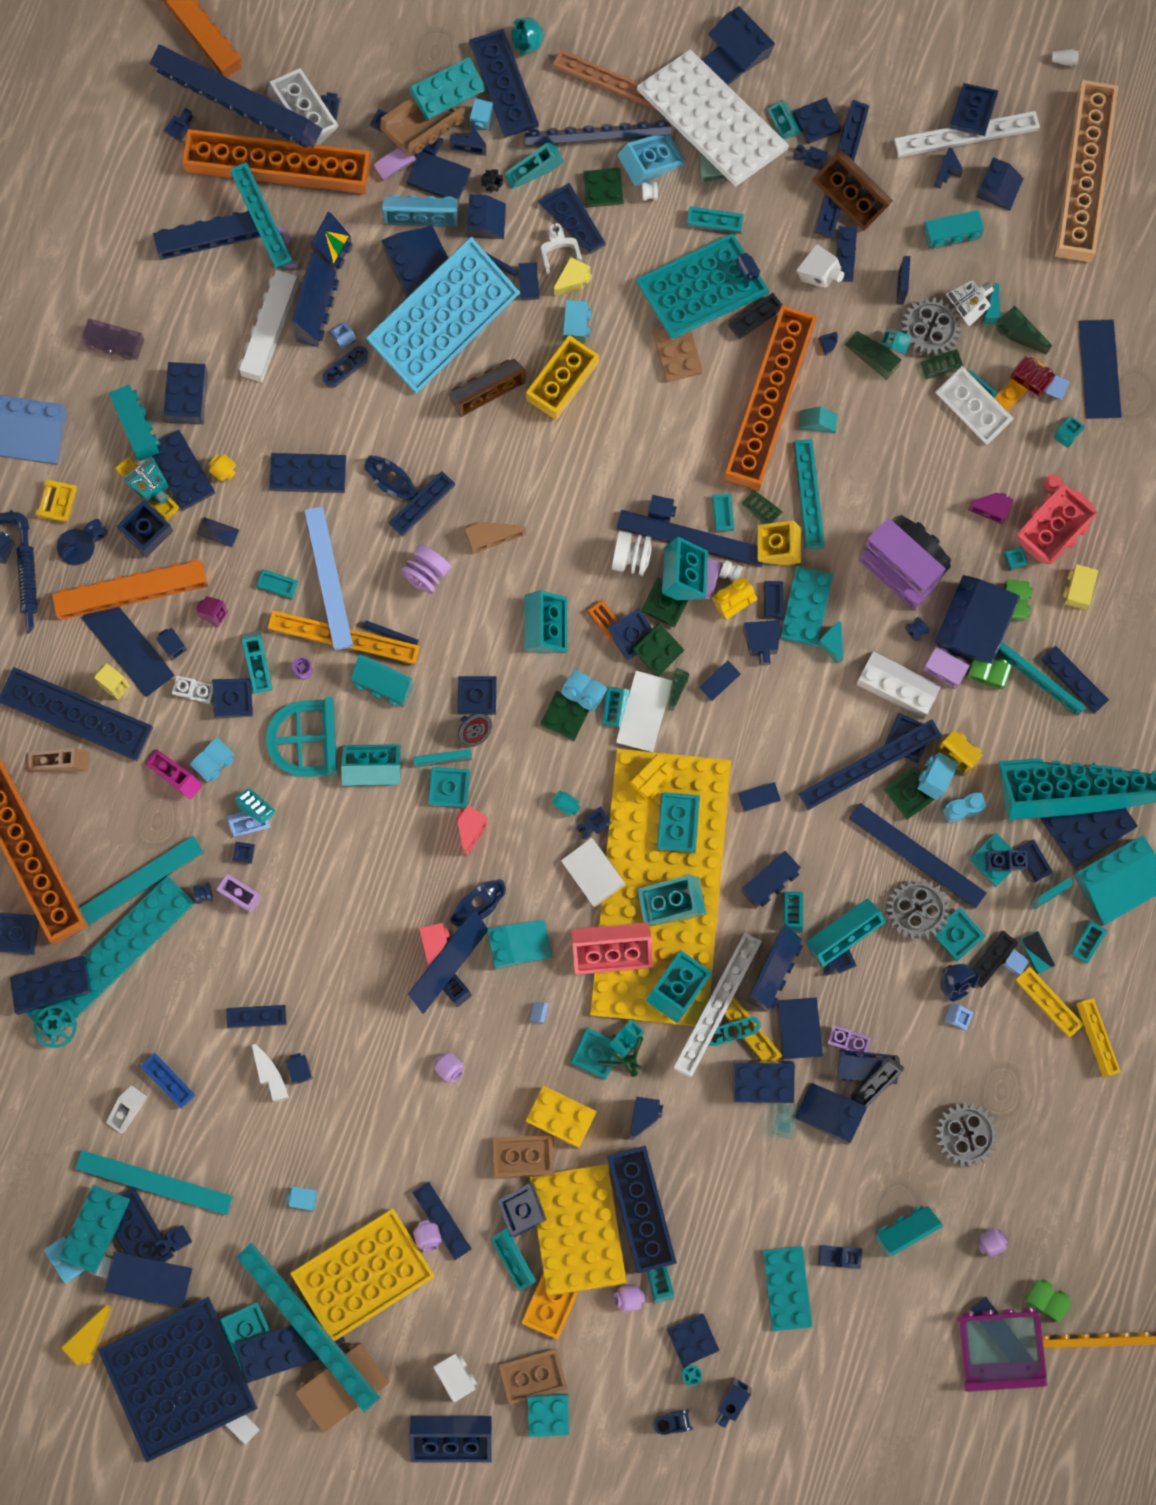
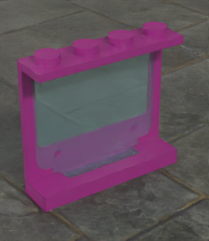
M1035 1307L1022 1308L1023 1312H1015L1014 1309H1003L1002 1313L994 1314V1310L982 1311V1315H974V1312H962V1316H959L957 1320L960 1323L966 1380L964 1383L965 1392L1047 1387L1048 1381L1040 1311H1035Z

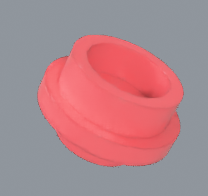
M1056 474L1047 476L1044 481L1045 489L1051 493H1055L1063 486L1062 478Z

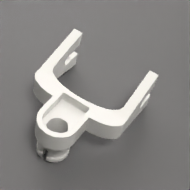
M555 223V227L554 224L550 226V241L541 246L546 275L550 274L547 253L551 250L571 247L575 250L577 260L582 262L577 240L575 238H565L562 227L558 223Z

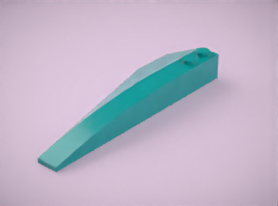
M1037 758L998 762L1003 801L1009 820L1085 814L1156 802V771L1151 773L1140 772V769L1126 771L1122 767L1090 764L1088 767L1075 762L1069 765L1061 764V761L1052 760V763L1043 762V759Z

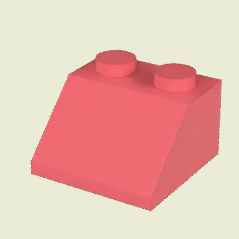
M469 805L466 809L462 808L456 817L458 818L457 823L465 856H468L488 826V818Z
M443 923L419 928L428 967L450 940L448 927L444 928Z

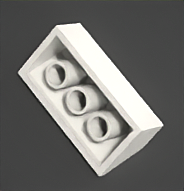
M301 68L269 82L267 94L272 101L323 128L315 145H320L338 128L337 122Z
M874 651L856 684L923 719L927 716L941 688V685Z

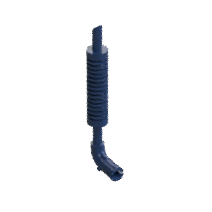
M10 510V512L0 513V524H17L20 531L21 546L16 548L19 569L20 611L22 614H26L27 634H29L34 628L33 614L38 612L34 547L29 546L28 530L30 527L28 519L23 514Z

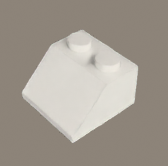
M456 1354L434 1366L454 1403L476 1390L474 1385L477 1384L472 1373L467 1374L464 1369L467 1364L461 1355L458 1357Z

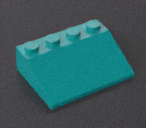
M1144 835L1073 875L1103 926L1156 896V856Z

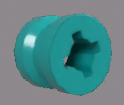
M688 1365L682 1370L681 1377L684 1383L694 1386L701 1381L702 1372L697 1366Z

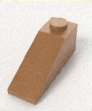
M474 522L465 528V535L473 554L522 537L526 535L525 526Z
M78 748L29 752L28 771H88L89 752Z

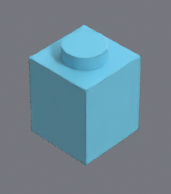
M475 98L470 116V126L473 125L477 130H488L493 114V102Z
M292 1187V1191L288 1190L286 1202L292 1208L314 1211L318 1191Z

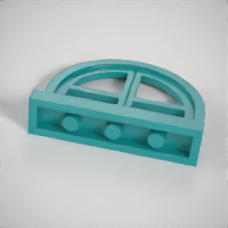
M332 696L325 697V700L291 703L279 710L272 718L267 729L266 744L272 760L281 770L297 777L338 775L335 713ZM322 710L323 734L301 736L300 712ZM296 713L297 736L277 737L278 729L283 721ZM323 742L324 766L303 767L302 743ZM298 743L299 766L286 761L279 753L277 744Z

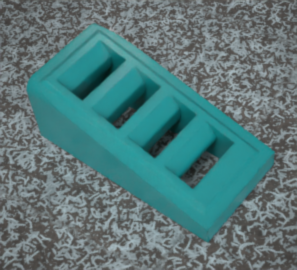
M994 283L992 287L994 291L990 293L988 300L990 307L985 312L984 325H997L1000 319L998 283Z
M607 686L602 724L621 727L630 690ZM617 701L619 703L618 705H613V702ZM611 709H617V713L611 712ZM609 716L616 717V721L609 720Z
M249 788L235 797L238 809L261 824L276 814L275 809Z
M784 892L783 925H788L795 933H803V892ZM788 899H798L799 902H788ZM788 907H799V910L788 909ZM788 915H799V918L788 917Z
M1089 920L1070 954L1088 964L1108 930ZM1093 928L1094 930L1100 932L1099 935L1097 936L1094 933L1090 932V929ZM1087 934L1096 939L1095 942L1087 939ZM1083 941L1091 945V949L1083 946ZM1081 948L1082 950L1086 951L1088 955H1083L1082 953L1078 952V949Z
M667 1266L662 1267L663 1269L647 1271L655 1304L674 1299ZM664 1273V1277L653 1279L654 1275ZM665 1281L667 1284L659 1287L655 1286V1284ZM668 1290L666 1293L657 1294V1292Z

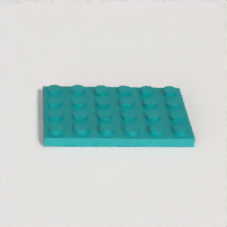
M733 233L636 279V284L671 340L769 294V289L760 275L756 280L750 282L745 281L740 274L735 260L745 251Z

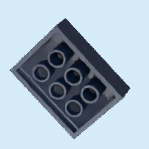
M433 226L399 232L381 240L383 251L406 297L448 259Z
M311 253L291 322L297 342L318 347L319 342H322L324 339L325 331L323 328L329 322L330 314H328V311L334 305L335 297H333L334 291L338 290L340 280L337 279L336 272L315 253Z
M963 575L935 639L936 645L939 649L944 648L951 654L993 664L1020 596L984 580Z
M784 924L778 933L746 1001L768 1012L769 1008L774 1009L778 1000L775 997L778 990H783L786 983L783 980L785 974L791 973L795 964L792 963L794 955L798 957L803 947L800 945L802 939L788 925Z

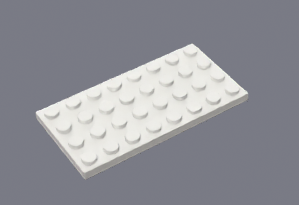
M691 49L637 86V91L735 187L788 150L789 144Z

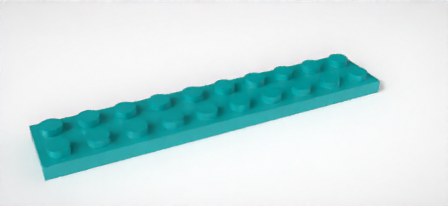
M167 876L85 955L92 993L54 1005L66 1007L77 1019L195 905V902ZM44 1008L25 1014L34 1022L38 1013ZM51 1009L53 1015L57 1016L63 1011L61 1009ZM48 1011L42 1014L39 1020H44L48 1016ZM66 1012L62 1019L63 1022H72L70 1015ZM38 1023L37 1026L44 1031L42 1025Z

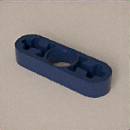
M357 346L327 369L323 374L324 384L329 388H335L362 367L369 358L367 349ZM356 353H359V354H362V353H363V358H362V359H361L360 357L357 358ZM343 363L351 365L348 371H342L340 367ZM328 376L334 377L335 381H328Z

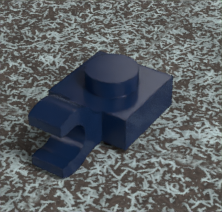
M185 108L179 118L173 116L164 132L181 142L188 129H190L187 123L193 118L192 111Z

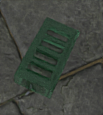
M958 349L920 362L926 380L956 372L963 366ZM944 360H946L948 367L946 368L943 362ZM937 362L939 363L940 370L937 369ZM929 364L932 365V368H933V371H934V372H932V373L930 372V369H929V366H928Z
M755 490L742 502V505L763 524L775 523L783 513ZM756 497L758 500L753 505H750L749 503ZM761 502L763 505L757 510L755 507ZM767 507L768 510L762 514L761 511ZM770 512H772L773 515L770 518H767L766 516Z
M677 667L674 673L669 702V710L671 711L675 709L690 676L688 672Z

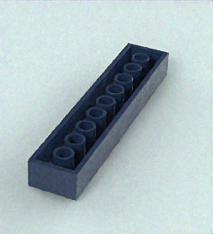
M160 44L149 63L155 67L154 71L163 77L177 82V84L190 89L198 95H202L210 101L218 103L244 118H248L250 121L281 135L289 141L295 142L305 149L307 146L314 148L323 128L294 111Z

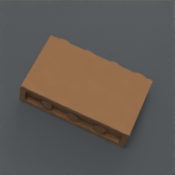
M412 96L381 118L380 130L411 157L415 153H420L428 144L434 143L441 135L447 134L455 125H460L464 120L465 109L463 107L459 109L453 107L426 121Z
M355 1342L346 1349L348 1353L345 1355L376 1392L390 1383L362 1343L357 1345ZM322 1367L313 1374L315 1378L310 1382L306 1379L297 1386L299 1390L295 1394L324 1433L359 1406L329 1369L325 1370Z

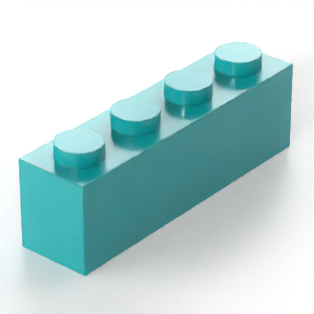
M130 384L109 392L138 461L160 453L157 448L160 445L156 434L152 435L150 432L154 430L150 420L145 421L144 416L147 414L143 404L138 405L137 401L140 398L136 389L132 391Z
M867 898L805 943L810 954L824 967L886 922L881 911Z

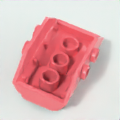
M1066 484L1061 486L1054 494L1049 493L1043 500L1045 504L1042 507L1037 506L1032 511V518L1017 534L1021 546L1041 563L1052 564L1067 547L1072 548L1078 541L1076 537L1079 534L1083 536L1089 530L1090 526L1088 525L1099 514L1093 508L1092 502L1078 490H1072Z

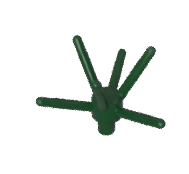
M639 1036L637 1038L632 1055H626L624 1058H621L612 1052L611 1055L620 1062L599 1061L598 1064L624 1066L625 1070L629 1071L632 1077L637 1076V1069H642V1066L637 1063L636 1058L643 1037Z

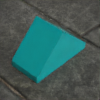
M886 328L880 345L906 354L912 336Z
M822 406L800 410L798 429L835 433L837 414Z
M841 621L837 622L818 643V646L837 663H841L843 660Z

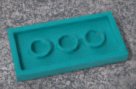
M470 57L409 87L426 121L487 90Z
M796 566L780 639L814 647L818 646L833 574Z
M92 1185L58 1259L96 1275L129 1205L130 1199Z
M803 1246L763 1250L772 1332L811 1328L812 1319Z

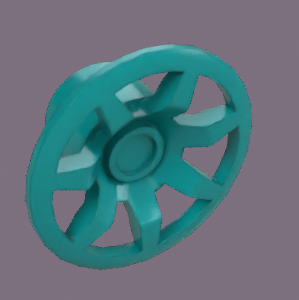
M51 1005L42 1009L36 1016L33 1024L36 1039L44 1046L50 1048H59L68 1044L73 1039L77 1029L74 1014L66 1007L60 1005ZM51 1009H61L63 1011L57 1016L53 1015ZM48 1011V1016L44 1020H39L42 1014ZM66 1012L70 1015L72 1022H63L62 1019ZM38 1023L42 1025L44 1030L40 1035L37 1031ZM73 1026L72 1033L68 1037L63 1030L65 1027ZM48 1034L51 1035V1044L46 1043L41 1038ZM59 1034L66 1039L60 1044H55L56 1037Z

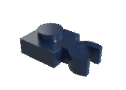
M797 145L796 150L802 154L794 153L793 159L797 161L805 160L804 165L822 170L828 151L810 146L809 150H806L804 146Z
M600 806L585 817L587 820L586 824H579L576 829L578 832L586 829V832L581 835L586 840L591 836L592 831L598 834L611 825L612 822Z
M850 949L827 964L829 971L824 972V975H831L835 969L840 974L857 967Z
M181 1225L164 1235L166 1241L159 1240L154 1244V1247L159 1245L164 1247V1251L159 1254L162 1257L168 1253L170 1248L175 1253L191 1244L192 1240L184 1226Z

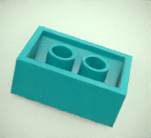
M680 537L664 547L662 594L675 600L705 599L708 551Z
M542 590L525 594V650L536 653L568 652L567 597Z
M359 655L351 677L352 684H354L353 687L360 691L365 689L371 692V695L377 699L385 698L392 706L398 707L400 705L404 707L413 689L412 678L363 655Z
M401 744L343 745L341 763L342 785L393 786L400 784Z
M920 1205L911 1210L913 1214L907 1218L903 1215L894 1220L896 1224L890 1228L888 1225H885L877 1230L879 1234L875 1238L886 1257L894 1256L943 1227L929 1206L923 1208Z

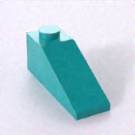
M547 142L504 174L511 187L515 189L553 171L565 161L557 146Z
M261 630L242 634V643L254 694L273 690Z

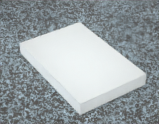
M593 838L561 860L594 907L625 885L623 879Z

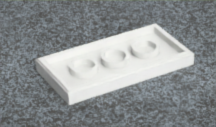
M963 366L935 392L986 445L1014 420Z
M639 671L635 672L616 744L645 752L654 751L673 680Z

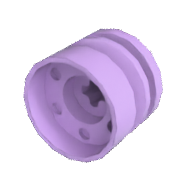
M420 544L412 554L416 562L407 560V566H403L400 571L413 586L426 593L433 594L435 587L440 584L435 576L445 578L451 566L437 552Z

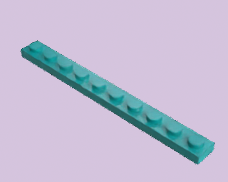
M250 1243L236 1258L363 1412L368 1411L381 1397L254 1243Z

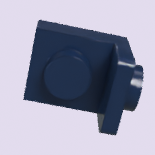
M327 92L326 95H321V100L333 118L337 120L339 104L342 98H338L336 93Z

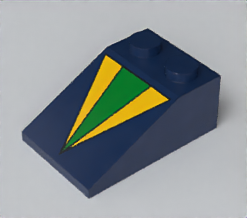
M327 212L311 242L313 253L337 272L338 269L343 267L344 257L346 253L349 254L351 252L353 243L350 234L332 213Z

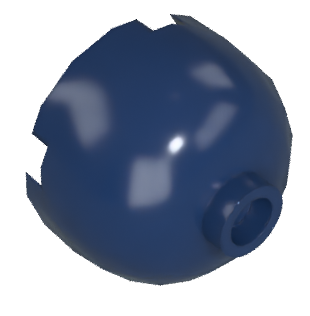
M966 964L948 965L943 970L940 988L949 1001L955 1002L969 994L966 990L970 987L974 989L980 977Z

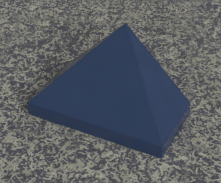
M204 517L197 535L233 547L239 529Z

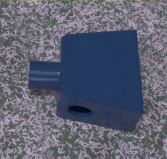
M780 620L744 622L743 632L750 656H759L760 665L771 664L770 655L777 654Z
M734 1377L718 1405L717 1411L720 1414L715 1422L726 1428L730 1419L736 1421L751 1396L752 1388ZM728 1404H733L734 1408H729L727 1406Z

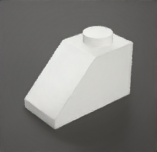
M131 1085L117 1099L106 1123L123 1134L141 1110L147 1096Z

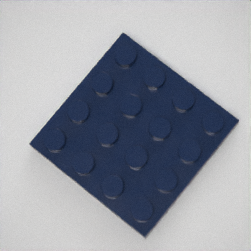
M1126 808L1040 818L1073 868L1138 827Z

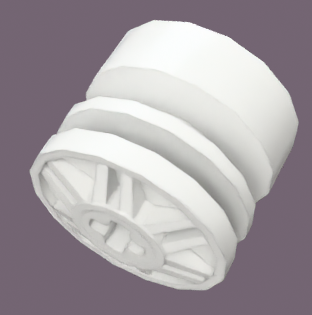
M619 531L612 570L624 572L627 564L631 565V574H634L636 566H639V575L643 576L649 565L652 550L651 537L646 536L645 544H640L642 535H638L636 542H632V533Z

